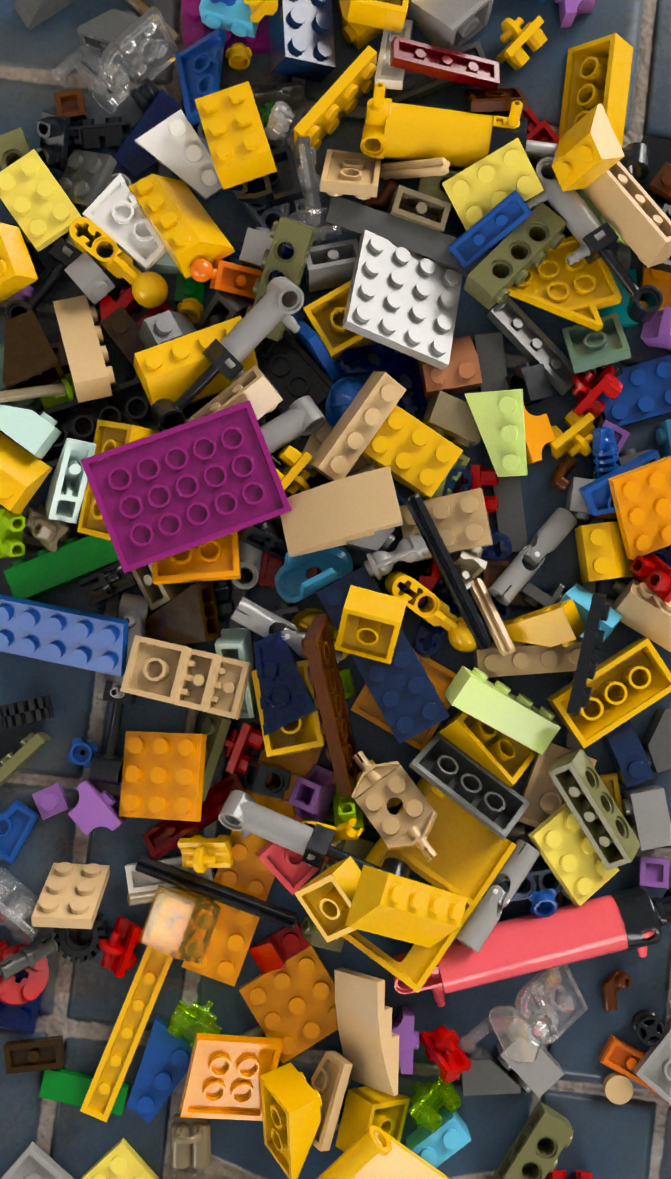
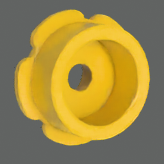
M234 43L231 48H227L225 57L228 58L231 68L244 70L250 65L252 50L243 43Z
M186 298L178 303L177 310L178 312L188 314L192 323L195 324L203 315L204 306L197 299Z

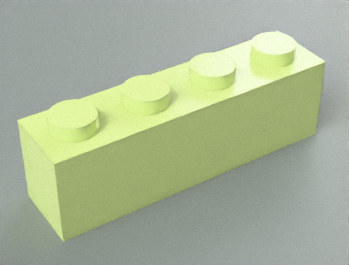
M462 666L444 692L450 704L542 755L561 728L554 720L556 715L544 706H541L539 709L534 707L533 701L521 693L518 696L510 693L511 689L502 682L496 681L495 684L487 680L489 677L481 670L473 668L471 671Z

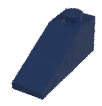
M627 720L602 737L614 771L617 773L619 784L628 788L654 778L645 751L630 720Z

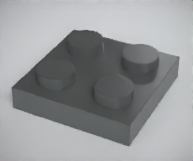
M73 150L58 183L75 208L86 210L104 191L117 160L108 154Z

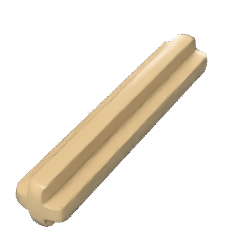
M441 157L383 163L380 166L379 176L384 180L442 176L449 173L450 162Z
M481 578L472 580V585L469 589L500 654L506 656L513 653L515 646Z

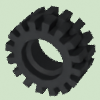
M50 695L0 706L3 729L55 717Z
M101 912L96 915L93 927L90 929L92 933L91 940L86 944L76 943L72 939V928H54L53 933H56L54 939L58 943L57 952L62 950L64 952L62 957L65 959L67 956L71 957V962L80 959L81 963L85 962L88 958L89 960L94 958L101 950L98 947L100 939L106 938L109 935V930H106L107 920H102L104 915Z

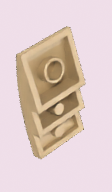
M390 466L342 478L290 496L287 499L292 511L280 515L289 557L346 545V541L372 536L375 531L403 525Z
M135 635L120 691L238 720L252 663Z
M343 967L334 969L338 1031L344 1058L353 1064L350 1073L351 1080L396 1096L398 1095L399 1035L392 1033V1007L385 1005V980Z

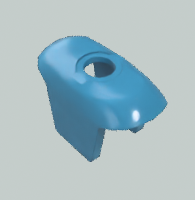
M343 546L295 557H289L287 552L284 565L277 571L274 578L277 593L287 603H295L315 594L317 591L351 573L353 570L351 555ZM316 567L322 571V573L307 580L306 573L310 568Z

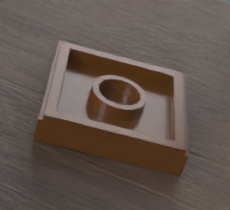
M518 87L497 88L496 91L486 89L465 90V102L471 112L510 111L512 102L516 100L522 102V110H527L528 99Z

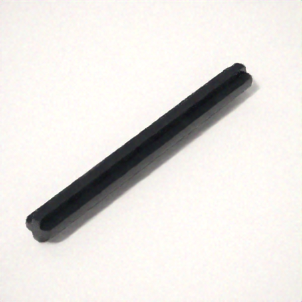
M420 494L408 497L405 503L468 629L472 633L478 649L484 650L492 646V639Z
M144 855L140 856L137 861L135 870L289 929H293L298 919L296 912Z

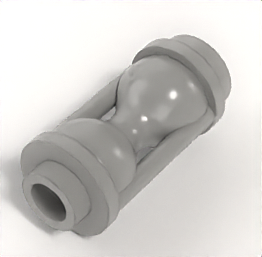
M419 532L415 535L412 533L408 534L409 537L403 538L392 552L376 551L372 554H366L368 560L363 563L369 576L373 577L376 575L377 579L380 580L382 576L391 572L394 564L398 561L411 563L418 559L420 561L423 560V556L430 552L421 533Z

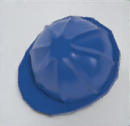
M348 376L338 379L331 385L326 396L324 415L328 424L333 428L365 384L362 379Z

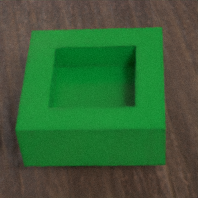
M177 274L175 303L178 304L186 298H194L203 305L206 282H197L192 276L185 279L182 274Z

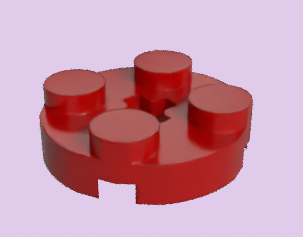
M16 944L4 949L0 953V962L18 953L19 948L27 944ZM45 956L37 961L36 966L30 969L27 967L23 969V972L26 973V978H22L19 983L15 982L16 977L14 975L5 981L0 976V1001L9 1005H21L36 999L44 990L48 981L49 968L47 957Z

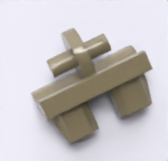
M40 504L37 510L27 507L22 514L25 517V526H28L27 528L32 532L33 536L49 551L55 552L57 544L62 543L69 537L70 527L63 521L48 519L46 508L42 504Z
M482 548L462 550L459 554H455L452 557L467 590L471 587L472 580L486 569L487 561L481 559Z

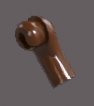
M388 179L384 183L385 186L379 195H377V198L371 197L364 200L365 206L373 209H388L391 197L399 186L397 180Z
M570 454L556 466L551 477V486L553 488L556 487L559 492H564L570 486V480L566 476L579 464Z
M616 970L602 982L603 1010H617L616 993L621 988L625 989L630 986L631 977L629 974L624 973L622 970Z

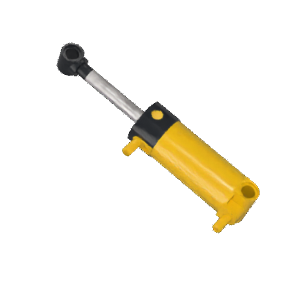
M378 82L374 85L373 98L367 102L360 148L363 154L372 158L410 161L444 157L446 160H449V167L466 169L516 138H519L527 157L533 159L554 157L558 145L556 143L527 140V118L520 117L523 104L518 100L512 102L509 116L487 115L392 102V99L385 98V84ZM640 142L628 144L622 148L625 157L620 162L634 179L641 183L649 176L650 151L645 144Z

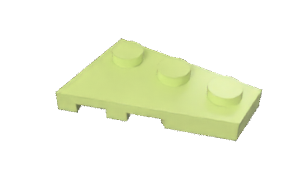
M523 389L465 393L497 476L527 475Z

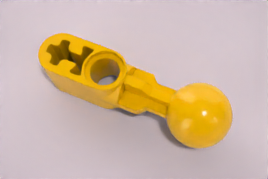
M78 217L71 222L69 233L75 247L82 253L86 251L100 268L107 270L117 279L123 278L131 284L133 297L138 304L146 308H156L165 302L168 296V285L160 274L153 271L141 272L133 265V259L117 246L114 239L90 219ZM79 233H89L90 239L93 241V243L91 244V241L84 235L79 237ZM109 248L113 250V254L108 258H102L99 256L102 249Z
M394 571L387 576L385 580L387 592L394 597L406 599V606L432 626H441L448 631V640L454 649L460 652H471L478 648L463 617L457 618L450 612L449 605L404 572ZM399 582H402L403 585L411 590L409 594L397 587ZM427 596L428 602L426 606L419 609V600Z

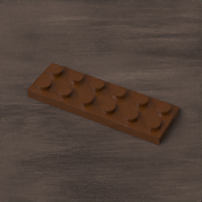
M319 614L314 616L311 625L308 626L307 634L301 641L303 656L307 657L309 662L310 684L314 683V705L316 710H320L321 713L320 730L323 736L326 735L327 739L326 756L328 761H332L333 785L338 786L340 797L351 796L359 771V766L352 757L355 754L358 756L327 614Z

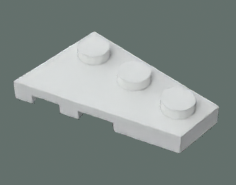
M181 109L135 139L136 144L154 156L163 166L165 165L203 199L206 200L223 189L210 153Z
M121 174L82 213L85 218L90 219L114 239L117 246L146 271H149L166 253L164 244L150 221L146 218Z

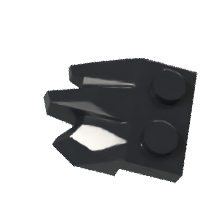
M290 145L271 150L277 172L230 187L228 190L239 191L238 200L241 202L279 206L303 199Z

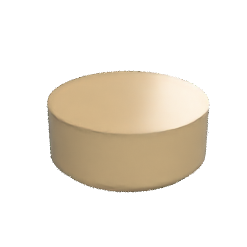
M612 1072L603 1081V1091L612 1103L620 1105L627 1103L631 1099L633 1085L626 1076L618 1072Z

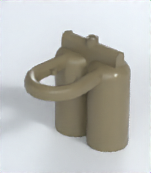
M178 1113L174 1114V1122L171 1125V1162L173 1168L184 1169L192 1165L194 1168L201 1169L211 1165V1125L207 1118L180 1117Z

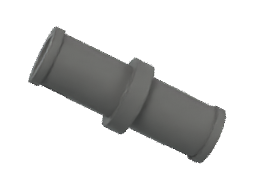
M48 934L30 946H22L19 948L18 953L0 962V976H2V979L5 981L26 967L30 969L36 966V962L52 952H56L58 946L55 939L52 938L51 934Z

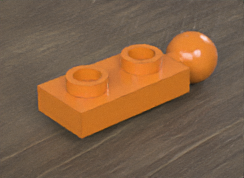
M197 259L190 267V274L197 282H206L211 279L209 288L251 299L256 297L253 294L256 279L258 277L262 278L263 271L215 259L213 267L206 259Z

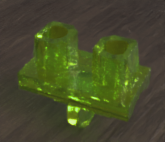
M180 1000L170 1017L172 1020L167 1031L174 1037L180 1038L186 1029L194 1034L189 1044L193 1049L196 1033L220 1034L222 1028L214 1023L217 1016L209 1011L213 1005L212 1002L207 1000L202 1007L195 1001L189 1006Z
M441 1077L435 1083L430 1079L425 1085L416 1081L413 1084V1088L417 1094L411 1099L414 1105L408 1111L414 1119V1125L419 1130L424 1127L430 1132L435 1133L443 1123L442 1117L437 1113L444 1105L452 1113L461 1106L462 1101L454 1089L453 1083H444Z

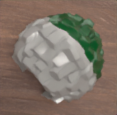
M269 100L267 103H262L257 109L268 144L275 147L283 146L286 142L284 141L287 136L286 133H288L289 128L292 129L295 114L292 113L287 103Z

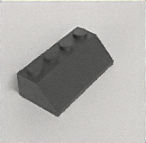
M439 732L409 765V767L503 841L531 804Z

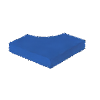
M292 314L300 326V330L295 333L297 339L311 354L323 372L332 381L340 377L341 373L319 335L298 315Z
M15 800L7 810L0 813V858L10 864L15 862L40 816L39 811L18 800Z

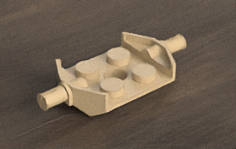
M363 751L357 752L363 763L356 754L352 758L362 770V774L351 795L352 798L357 802L390 850L415 846L420 850L427 862L431 861L432 858L426 849L433 858L438 855L429 844L427 838L437 817L435 810L398 761L374 765L370 763ZM393 799H399L403 802V810L396 815L390 814L388 810V805Z

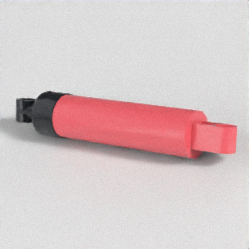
M636 886L589 899L581 906L569 904L558 907L556 912L549 917L528 914L499 921L479 953L474 952L455 937L420 991L431 989L436 1005L443 1007L445 1005V994L622 950L636 949L638 956L644 958L647 956V946L660 942L661 926L671 922V888L666 891L663 898H651L645 887ZM408 953L397 955L393 959L402 961ZM392 974L394 988L398 993H415L413 989Z

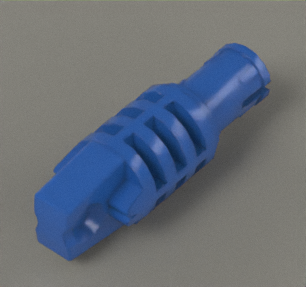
M604 426L593 430L592 454L595 456L593 462L595 463L594 470L597 471L595 473L596 479L620 467V463L617 462L619 455L616 454L618 447L613 427Z

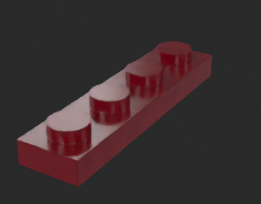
M397 36L393 37L390 49V66L491 91H496L500 84L499 62Z
M237 773L230 774L208 790L205 801H202L200 822L163 820L142 834L151 857L159 860L178 847L177 842L180 838H191L218 820V815L231 791L240 790L248 793L247 789L242 786L240 776Z

